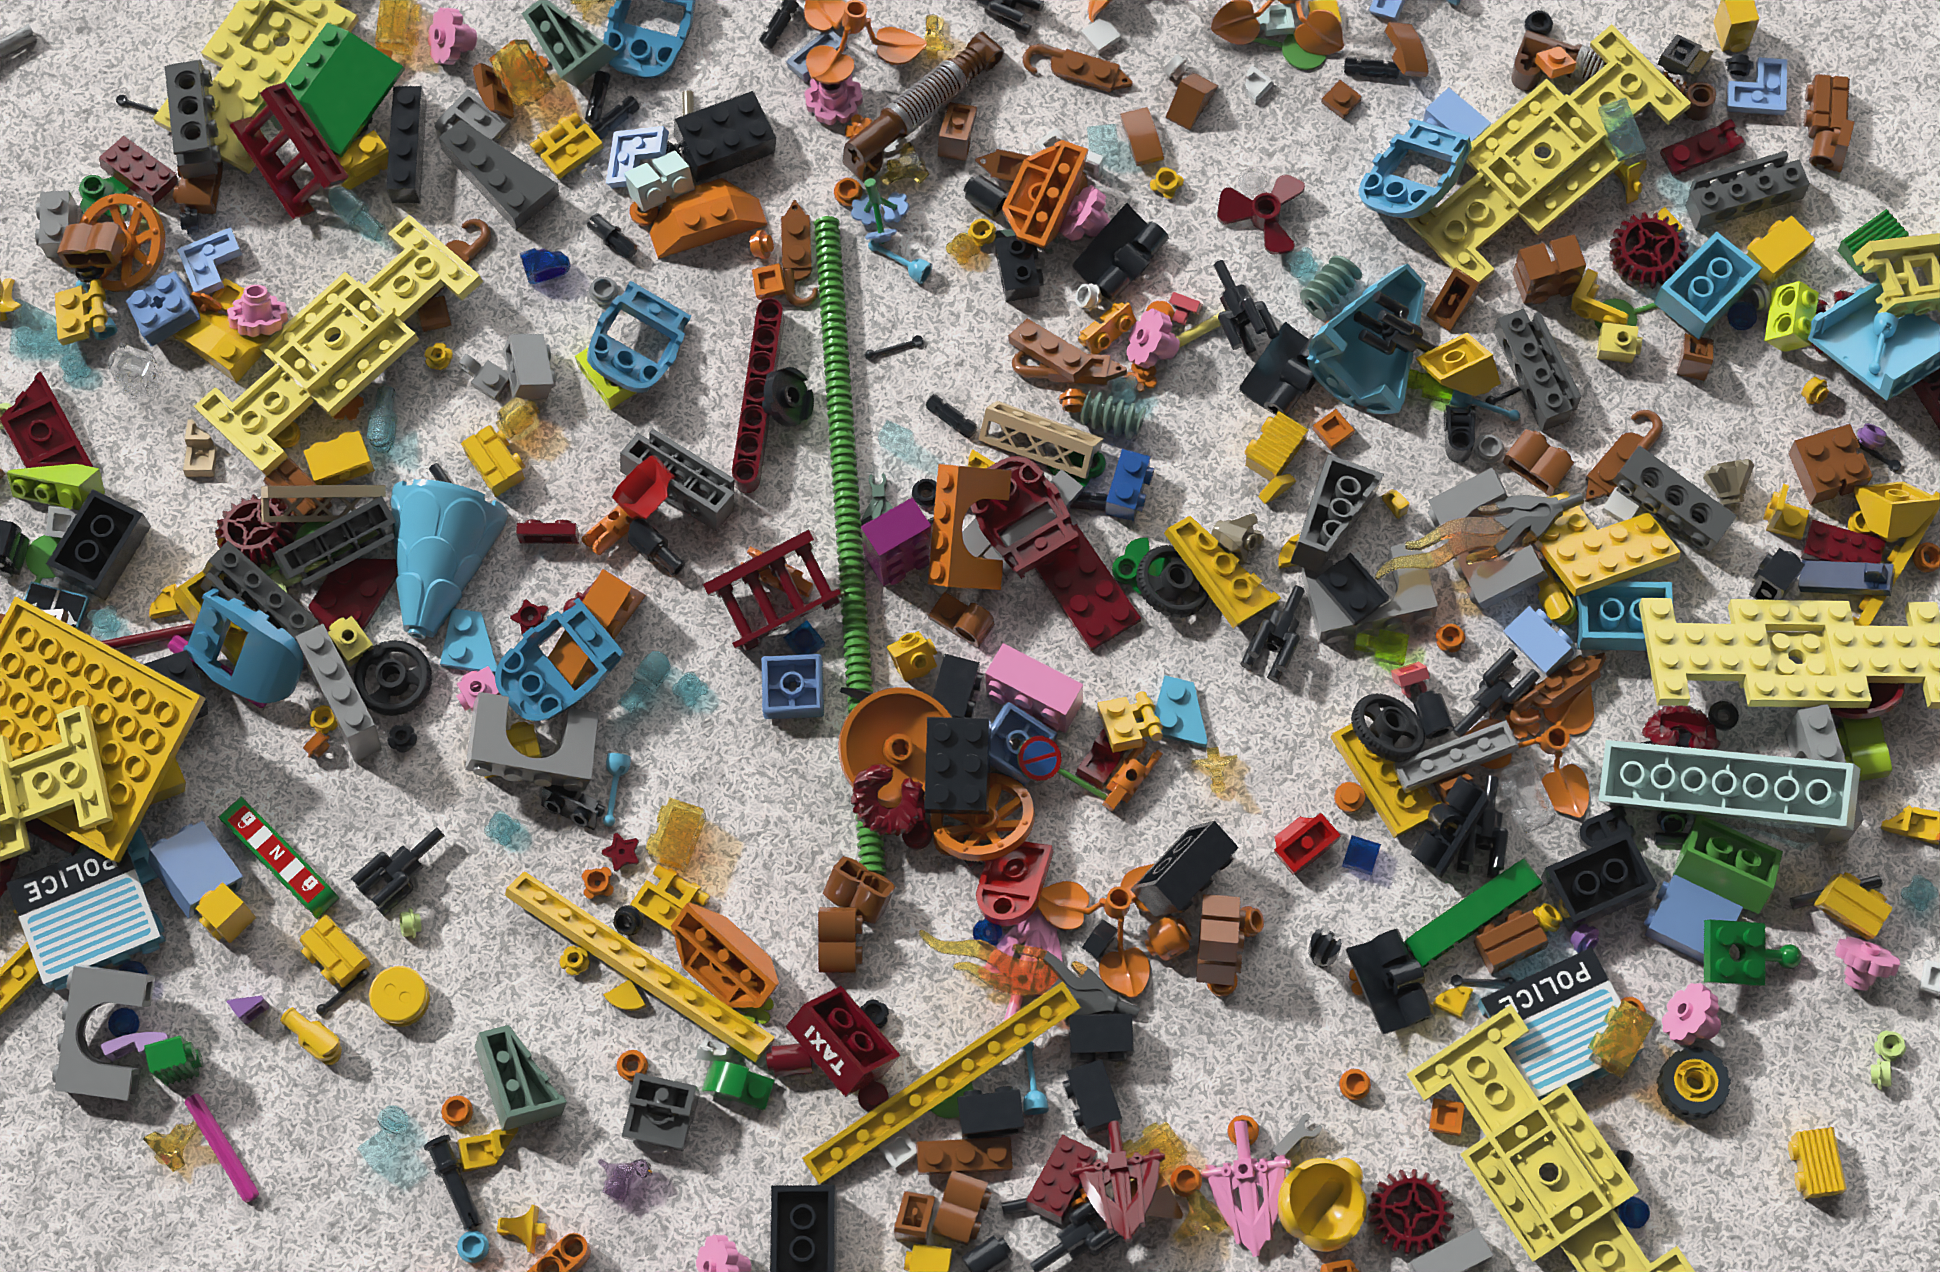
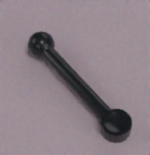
M119 95L116 98L119 106L128 105L153 114L159 111V109L128 100L125 95Z
M916 335L908 342L875 351L868 349L865 352V358L872 361L879 355L911 346L921 347L923 345V338Z
M1518 386L1495 397L1488 396L1485 402L1495 406L1496 402L1521 391V387Z
M1858 440L1862 450L1888 465L1889 470L1896 472L1900 469L1901 463L1898 460H1890L1874 449L1863 446Z
M366 969L360 971L355 979L329 1001L318 1005L316 1013L319 1016L326 1015L328 1009L359 982L367 978L370 973Z
M1453 975L1450 982L1456 988L1461 985L1506 987L1515 983L1516 980L1513 977H1507L1505 980L1466 979L1460 975Z

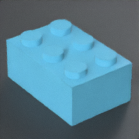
M1716 232L1660 287L1654 304L1697 339H1700L1744 295V292L1751 285L1755 284L1762 267Z
M1618 581L1576 596V610L1578 612L1577 649L1647 651L1639 603L1641 598H1671L1673 604L1672 582Z

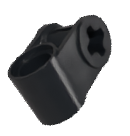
M1445 405L1443 423L1446 455L1453 462H1465L1470 458L1475 442V406L1451 408L1450 405ZM1460 442L1463 443L1466 447L1458 448L1454 445V443Z

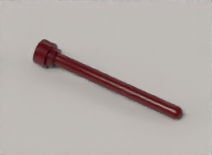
M195 624L170 627L103 640L101 642L116 650L171 640L176 635L180 637L191 636Z

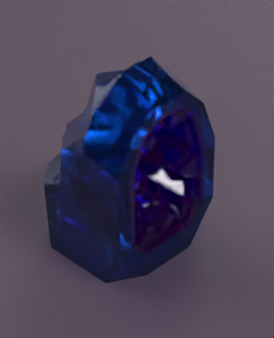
M533 248L519 253L529 284H538L561 277L571 267L568 256L561 251L551 252L546 249L537 250Z

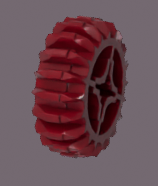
M1644 212L1641 215V219H1638L1633 214L1630 217V223L1623 220L1620 224V229L1616 228L1614 230V238L1610 240L1609 247L1612 249L1609 252V258L1614 259L1612 262L1613 269H1620L1619 278L1629 275L1628 284L1630 285L1635 280H1638L1640 289L1644 287L1645 282H1649L1652 290L1656 287L1657 281L1663 285L1684 264L1683 262H1686L1688 259V253L1685 251L1688 250L1689 244L1683 241L1686 236L1685 232H1677L1679 228L1678 222L1669 225V216L1665 217L1663 221L1658 219L1659 214L1657 212L1653 214L1652 218H1648L1647 213ZM1658 233L1662 236H1653L1651 234ZM1635 236L1637 246L1627 253L1625 244ZM1644 248H1649V251L1652 249L1654 252L1649 253L1648 250L1646 252ZM1670 248L1672 257L1667 263L1662 265L1661 255Z
M254 494L250 500L241 497V503L238 505L231 503L230 511H222L224 519L217 520L218 529L215 530L218 548L220 549L229 541L258 568L264 563L271 567V561L275 559L272 553L295 542L294 535L297 533L294 522H277L276 526H271L269 522H262L261 498L258 499ZM269 498V516H281L288 507L284 503H280L277 498ZM236 538H241L244 541L243 545L236 543Z
M1403 1169L1399 1170L1398 1181L1394 1175L1388 1174L1386 1178L1389 1186L1379 1181L1377 1188L1381 1193L1372 1192L1370 1196L1377 1203H1371L1367 1207L1368 1211L1377 1213L1368 1219L1369 1224L1379 1223V1226L1373 1230V1234L1375 1236L1383 1232L1386 1234L1381 1241L1383 1246L1390 1239L1395 1243L1392 1246V1252L1394 1253L1398 1251L1400 1245H1404L1405 1256L1410 1255L1411 1246H1415L1418 1256L1423 1254V1244H1425L1429 1251L1435 1249L1432 1239L1442 1244L1445 1238L1441 1232L1449 1233L1451 1231V1226L1443 1221L1449 1222L1454 1219V1214L1444 1211L1453 1207V1201H1442L1449 1191L1443 1189L1438 1192L1436 1189L1441 1181L1436 1179L1432 1185L1429 1184L1427 1181L1430 1174L1427 1172L1424 1173L1422 1180L1418 1179L1417 1169H1412L1410 1178H1407L1406 1172ZM1408 1188L1404 1202L1394 1203L1393 1205L1385 1204L1387 1198L1392 1193ZM1418 1190L1428 1195L1436 1210H1431V1207L1425 1206L1420 1202ZM1412 1199V1206L1415 1207L1414 1211L1418 1210L1419 1213L1414 1216L1409 1226L1410 1218H1407L1408 1213L1404 1214L1403 1211L1407 1209ZM1386 1214L1402 1222L1404 1235L1397 1232L1389 1224ZM1436 1220L1435 1226L1429 1232L1414 1237V1230L1418 1222Z

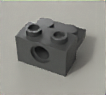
M635 1073L628 1100L629 1108L621 1135L622 1138L684 1152L690 1125L693 1124L700 1096L697 1086Z

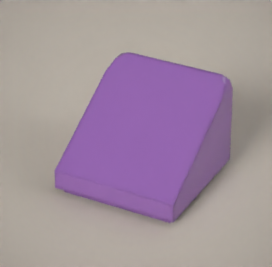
M262 995L226 1001L244 1024H249L269 1009L270 1006Z

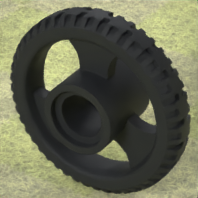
M1162 545L1153 548L1140 561L1136 572L1137 586L1143 599H1146V603L1157 612H1161V614L1166 616L1170 615V617L1183 618L1194 615L1206 604L1209 599L1208 593L1199 581V592L1193 591L1189 587L1193 581V573L1172 545ZM1159 558H1168L1170 563L1159 576H1153L1148 573L1152 562ZM1181 598L1184 605H1175L1167 601H1175Z
M389 640L388 642L384 641L374 645L372 650H367L363 654L354 671V685L365 706L371 711L385 716H397L412 711L427 697L432 685V670L427 657L415 645L401 640ZM390 653H405L414 658L419 665L412 670H406L400 661L390 659ZM373 664L377 666L375 676L380 687L376 692L369 694L365 686V676L369 666ZM391 674H400L397 681L392 683L386 682ZM410 684L418 686L416 692L407 700L396 704L389 703L390 696L402 695L407 691Z
M1369 694L1361 698L1353 708L1351 723L1354 732L1361 743L1373 754H1377L1376 756L1391 762H1402L1412 758L1423 748L1425 733L1419 718L1408 705H1405L1399 699L1397 700L1395 697L1386 694ZM1364 715L1368 716L1373 721L1369 728L1366 724ZM1402 735L1412 739V745L1408 748L1394 747V744Z

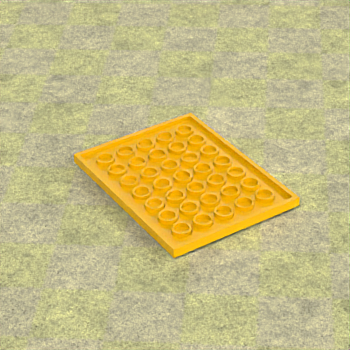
M15 596L0 624V736L3 735L9 739L12 759L14 761L62 743L56 714L83 704L90 707L113 820L87 830L82 829L79 826L75 804L37 818L112 861L120 862L206 698Z

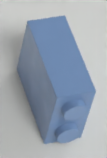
M203 820L195 825L188 824L184 826L176 835L169 839L162 838L158 840L149 850V865L188 919L199 913L195 908L199 905L202 896L208 891H214L222 882L234 893L241 889L243 875Z
M1674 874L1669 883L1663 881L1656 895V898L1661 900L1657 910L1651 907L1643 923L1648 926L1645 936L1704 964V920L1737 921L1743 907Z

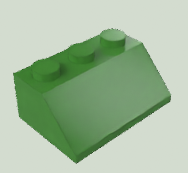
M1697 814L1677 858L1673 875L1675 874L1742 906L1743 909L1759 914L1774 890L1783 851Z

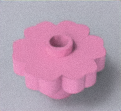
M440 7L433 16V24L429 27L428 44L431 46L430 56L437 64L454 65L460 58V52L466 53L468 50L472 51L475 48L477 32L469 25L463 24V15L458 9Z
M852 75L845 81L837 84H823L811 78V88L807 89L804 93L807 110L815 113L816 121L830 126L835 124L837 120L841 123L849 122L852 116L858 113L857 106L863 103L861 85L858 82H853Z
M1093 185L1085 187L1079 196L1074 197L1059 232L1072 242L1081 239L1084 233L1089 237H1096L1110 222L1108 214L1102 210L1106 204V195Z
M262 285L246 287L241 298L235 300L233 307L227 310L230 328L238 329L239 334L251 337L258 336L261 333L271 335L280 331L282 324L288 321L286 304L280 301L277 302V297L271 296L267 292V288Z
M1150 309L1142 314L1141 320L1133 325L1128 337L1130 344L1127 348V355L1130 362L1147 369L1150 366H1154L1158 359L1170 360L1177 354L1180 342L1174 333L1170 332L1172 322L1169 315L1155 309Z
M1846 937V939H1839L1835 949V955L1844 959L1843 962L1847 964L1844 971L1846 975L1845 983L1858 990L1867 991L1870 985H1874L1877 977L1889 978L1890 975L1896 976L1900 966V960L1892 956L1889 950L1860 938Z
M1701 983L1689 984L1685 992L1682 990L1677 991L1668 1002V1012L1662 1018L1663 1032L1668 1034L1670 1039L1679 1045L1689 1046L1693 1044L1696 1037L1706 1040L1712 1039L1721 1028V1021L1717 1015L1719 1011L1718 997Z
M726 1235L708 1236L705 1246L699 1248L696 1268L699 1272H751V1262L748 1257L738 1253L735 1242L729 1241Z

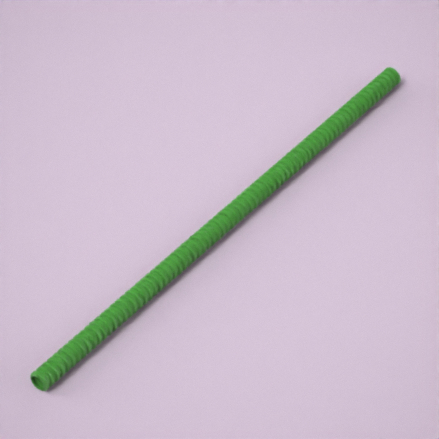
M823 216L814 221V227L816 228V258L818 260L817 268L819 269L817 271L819 277L818 284L820 285L819 300L821 302L820 309L822 310L820 316L822 318V342L824 343L823 358L825 359L824 367L826 368L824 370L826 376L825 384L827 385L825 389L826 393H828L826 400L828 401L827 409L829 410L827 416L829 418L828 426L830 427L828 429L830 435L829 443L831 444L830 452H832L830 454V459L832 460L831 468L833 469L831 475L833 477L832 485L834 486L833 494L835 495L833 497V502L835 503L834 511L836 512L834 518L836 520L835 528L837 529L836 537L838 538L836 540V545L838 546L837 554L839 555L837 561L840 564L838 566V572H840L838 576L839 581H841L839 588L845 593V596L841 597L840 604L843 607L841 615L844 616L842 624L845 625L842 627V632L845 634L843 636V642H845L843 647L844 651H846L844 659L847 660L845 668L848 669L845 672L848 678L846 686L873 693V687H871L873 680L870 678L872 675L870 667L872 665L869 660L871 653L868 651L870 643L867 642L870 640V637L867 633L869 631V626L867 625L868 617L866 616L868 610L865 607L867 605V599H865L866 590H864L866 583L863 581L865 573L862 572L865 568L862 563L864 561V556L862 555L863 547L861 546L863 541L860 537L862 535L860 529L861 521L859 520L861 514L859 512L860 504L858 503L860 499L857 494L859 487L857 486L858 478L856 477L858 475L856 469L857 461L855 460L857 457L856 452H854L856 445L854 443L855 435H853L855 429L853 427L854 419L852 418V393H850L852 388L850 385L851 377L849 376V351H847L849 349L847 343L848 335L846 334L847 326H845L847 320L845 318L846 310L844 309L846 305L844 301L845 294L843 293V269L841 268L843 263L841 260L842 253L840 252L842 250L840 244L841 237L839 236L840 222L835 217ZM851 696L848 697L847 703L850 705L848 713L861 701ZM856 815L855 820L859 822L856 825V830L859 831L857 839L860 841L857 843V847L861 850L858 852V858L861 859L859 862L868 871L884 876L887 874L886 869L883 868L886 865V860L882 858L885 856V850L882 849L885 845L884 841L881 840L884 835L879 836L878 833L864 828L863 822L857 820Z

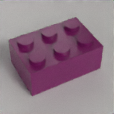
M913 497L861 526L865 559L883 586L889 583L895 585L901 582L909 571L915 568L916 570H921L930 564L931 525Z

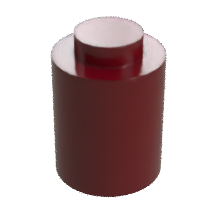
M800 1043L772 1046V1053H766L768 1072L774 1071L775 1078L813 1073L812 1058Z

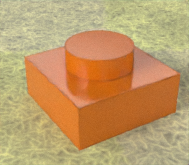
M1561 46L1536 54L1535 63L1550 79L1575 71L1576 62Z
M780 263L752 270L755 294L758 300L786 294L783 269Z
M1337 409L1315 423L1312 428L1330 451L1354 435L1355 431Z
M1433 1098L1428 1131L1460 1136L1465 1104Z

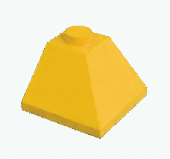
M1468 333L1416 357L1417 363L1441 385L1475 397L1486 394L1492 388L1501 384L1493 354Z
M1903 481L1855 486L1854 488L1855 496L1868 529L1879 534L1880 538L1885 541H1898L1899 537L1912 536L1940 506L1939 498Z

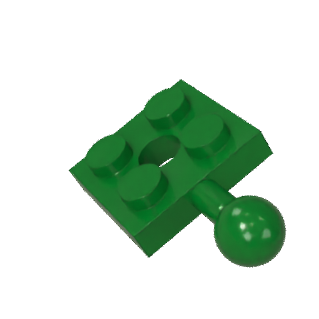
M1704 920V983L1765 986V961L1778 962L1786 969L1796 968L1802 961L1800 949L1792 944L1783 945L1779 950L1765 949V923ZM1733 944L1738 947L1740 952L1737 961H1734L1730 956V948Z

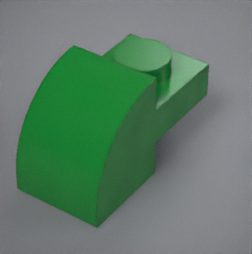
M711 1061L701 1092L727 1101H736L759 1110H765L774 1079L751 1072L749 1068L724 1061Z

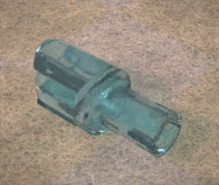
M342 186L330 190L328 203L331 209L349 226L358 225L374 241L386 231V226L382 225L369 213V205L355 192Z
M381 386L377 389L376 409L369 413L366 438L373 449L383 454L388 453L394 446L398 415L393 411L396 391L389 386Z
M652 651L645 656L631 674L633 683L621 699L617 701L620 706L631 714L647 693L651 694V692L655 693L669 675L671 665L664 653Z

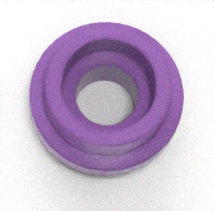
M1866 423L1863 428H1859L1857 436L1860 438L1859 442L1869 449L1884 447L1887 434L1883 429L1870 423Z
M1587 924L1577 928L1570 939V943L1574 945V950L1580 953L1591 947L1594 949L1599 942V930L1595 926L1590 927Z

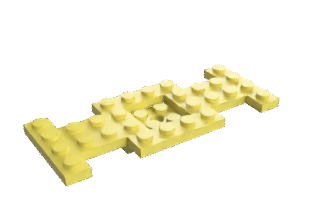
M239 0L201 52L204 59L221 67V70L213 80V86L209 87V95L212 94L215 101L216 111L211 112L212 120H216L219 135L214 137L215 145L219 146L222 160L250 174L255 167V163L229 125L232 122L248 117L254 119L267 104L260 93L266 87L285 81L327 22L349 32L352 31L359 21L358 16L339 6L338 4L341 0ZM281 36L290 38L285 46L279 47L275 45V41ZM167 98L153 120L155 124L171 132Z
M1612 24L1590 42V47L1607 65L1570 96L1568 94L1564 96L1548 79L1543 81L1471 142L1472 148L1466 162L1477 173L1437 208L1433 207L1430 211L1418 217L1403 218L1452 270L1457 267L1482 284L1494 273V268L1477 251L1517 216L1537 235L1547 229L1625 163L1626 158L1608 140L1646 107L1650 106L1668 125L1690 108L1691 102ZM1539 147H1547L1551 154L1547 158H1539L1534 152Z
M410 215L388 233L392 241L401 247L403 251L365 285L360 281H355L349 274L344 272L284 325L280 331L266 341L259 349L274 366L233 403L215 387L194 405L198 413L266 477L288 458L285 451L272 439L314 402L331 417L336 415L419 340L417 335L403 323L443 286H446L459 299L464 300L483 282L477 272ZM336 333L341 334L336 341L328 342L332 335Z
M1641 598L1639 603L1658 706H1688L1690 694L1687 680L1738 681L1739 688H1744L1748 707H1816L1828 704L1829 708H1868L1871 703L1868 683H1922L1928 709H1940V612L1937 602H1907L1904 610L1908 626H1854L1849 601L1731 599L1728 604L1731 624L1676 623L1671 598ZM1766 631H1810V632H1766ZM1789 657H1797L1803 664H1795Z
M83 704L56 714L62 743L14 761L12 759L9 739L3 735L0 736V862L31 850L25 822L69 805L75 804L79 826L82 829L87 830L113 820L90 707Z
M1512 1004L1406 1074L1424 1101L1451 1084L1486 1137L1460 1155L1532 1262L1560 1245L1578 1272H1695L1678 1246L1650 1263L1615 1213L1614 1208L1640 1191L1567 1084H1564L1539 1101L1504 1048L1530 1030ZM1545 1163H1553L1557 1166L1559 1174L1554 1181L1547 1182L1541 1178L1540 1168Z

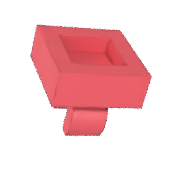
M1176 292L1172 293L1169 301L1172 306L1177 307L1172 320L1183 325L1186 324L1190 312L1199 315L1203 306L1200 301Z
M1418 661L1391 670L1394 682L1401 687L1402 693L1407 698L1411 697L1410 687L1413 684H1418L1420 692L1424 693L1427 691V686L1423 680L1430 677L1427 667Z

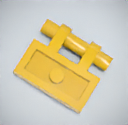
M576 112L567 118L564 116L559 119L555 127L548 132H541L537 135V139L529 144L535 154L543 148L546 149L540 155L541 160L558 180L604 148L603 142L586 123L577 129L575 128L577 124L582 122ZM563 134L568 135V136H566L565 138H563L562 140H560L558 143H555V142H554L556 139H558V138H559L560 136H562Z
M91 280L88 293H86L81 285L54 293L57 337L62 346L90 338L89 328L93 327L95 332L105 331V323L108 320V316L103 303L106 300V291L102 288L101 280ZM92 306V309L88 314V307Z
M1141 691L1136 694V704L1129 705L1127 697L1097 702L1098 714L1113 752L1142 747V737L1150 736L1153 741H1159L1163 738L1161 732L1163 728L1160 718L1155 716V705L1153 700L1148 698L1146 692ZM1143 717V722L1136 723L1135 719Z
M657 865L653 875L661 879L656 886L646 880L630 905L636 907L644 917L672 933L670 926L684 906L694 901L705 906L710 899V895L701 890L702 887L695 882L690 884L679 877V873L672 868L666 869L661 865ZM674 887L684 893L679 900L667 893L669 888Z

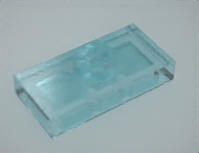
M1626 98L1598 107V113L1618 162L1646 152V145Z

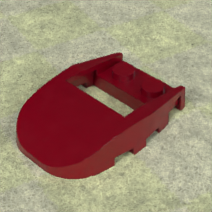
M1012 456L1004 458L988 467L989 469L1012 471L1009 500L981 499L970 507L978 521L980 530L990 545L1021 579L1025 577V573L1069 547L1080 545L1079 535L1074 529L1070 514L1060 496L1059 490L1054 483L1052 484L1044 476V472L1036 463L1025 457ZM1049 504L1057 518L1008 547L1005 546L998 535L999 532Z

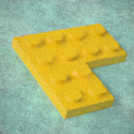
M1564 491L1547 498L1557 497L1560 500L1571 495L1568 491ZM1576 506L1563 511V516L1559 517L1539 540L1531 536L1530 531L1527 532V535L1574 597L1678 561L1681 553L1650 512L1597 530L1582 509Z

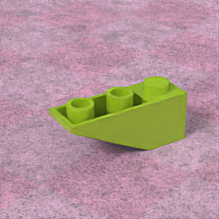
M68 464L13 469L6 472L12 496L15 498L80 510L92 489L105 494L99 468Z

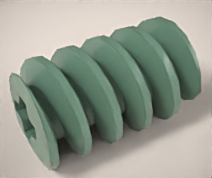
M1332 256L1329 263L1322 267L1321 272L1315 275L1314 280H1310L1307 288H1303L1300 292L1302 304L1316 318L1326 319L1325 311L1332 312L1334 309L1332 303L1339 304L1341 302L1340 295L1346 296L1349 293L1347 287L1353 288L1356 285L1354 279L1361 280L1363 277L1361 270L1352 261L1343 256Z
M1090 389L1082 408L1081 425L1086 426L1092 419L1093 429L1097 430L1103 423V432L1108 433L1114 427V436L1117 437L1125 430V439L1130 441L1135 434L1137 436L1140 432L1146 414V407H1143L1139 413H1136L1135 403H1132L1126 410L1124 409L1123 399L1114 406L1113 396L1110 395L1105 402H1102V392H1098L1093 399L1091 398Z

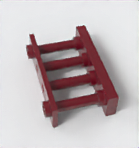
M286 82L266 87L260 93L267 106L254 119L248 117L232 122L229 126L285 210L294 220L315 211L308 199L321 186L326 189L341 184L349 176ZM274 115L283 129L268 142L260 129ZM291 139L299 153L284 166L276 152ZM307 163L315 177L301 190L292 176Z
M808 529L703 584L708 595L713 597L717 595L718 598H722L741 636V639L732 643L735 649L740 650L744 648L745 652L754 649L761 644V638L821 607L826 611L841 603L839 598L845 596L844 591L839 588L831 591L812 553L814 550L812 545L819 542L814 531ZM795 554L802 558L821 596L805 605L785 566L787 564L786 559ZM769 567L771 571L775 570L795 610L780 619L759 580L761 577L760 572ZM742 581L745 585H749L768 625L753 633L732 593L735 591L733 586Z

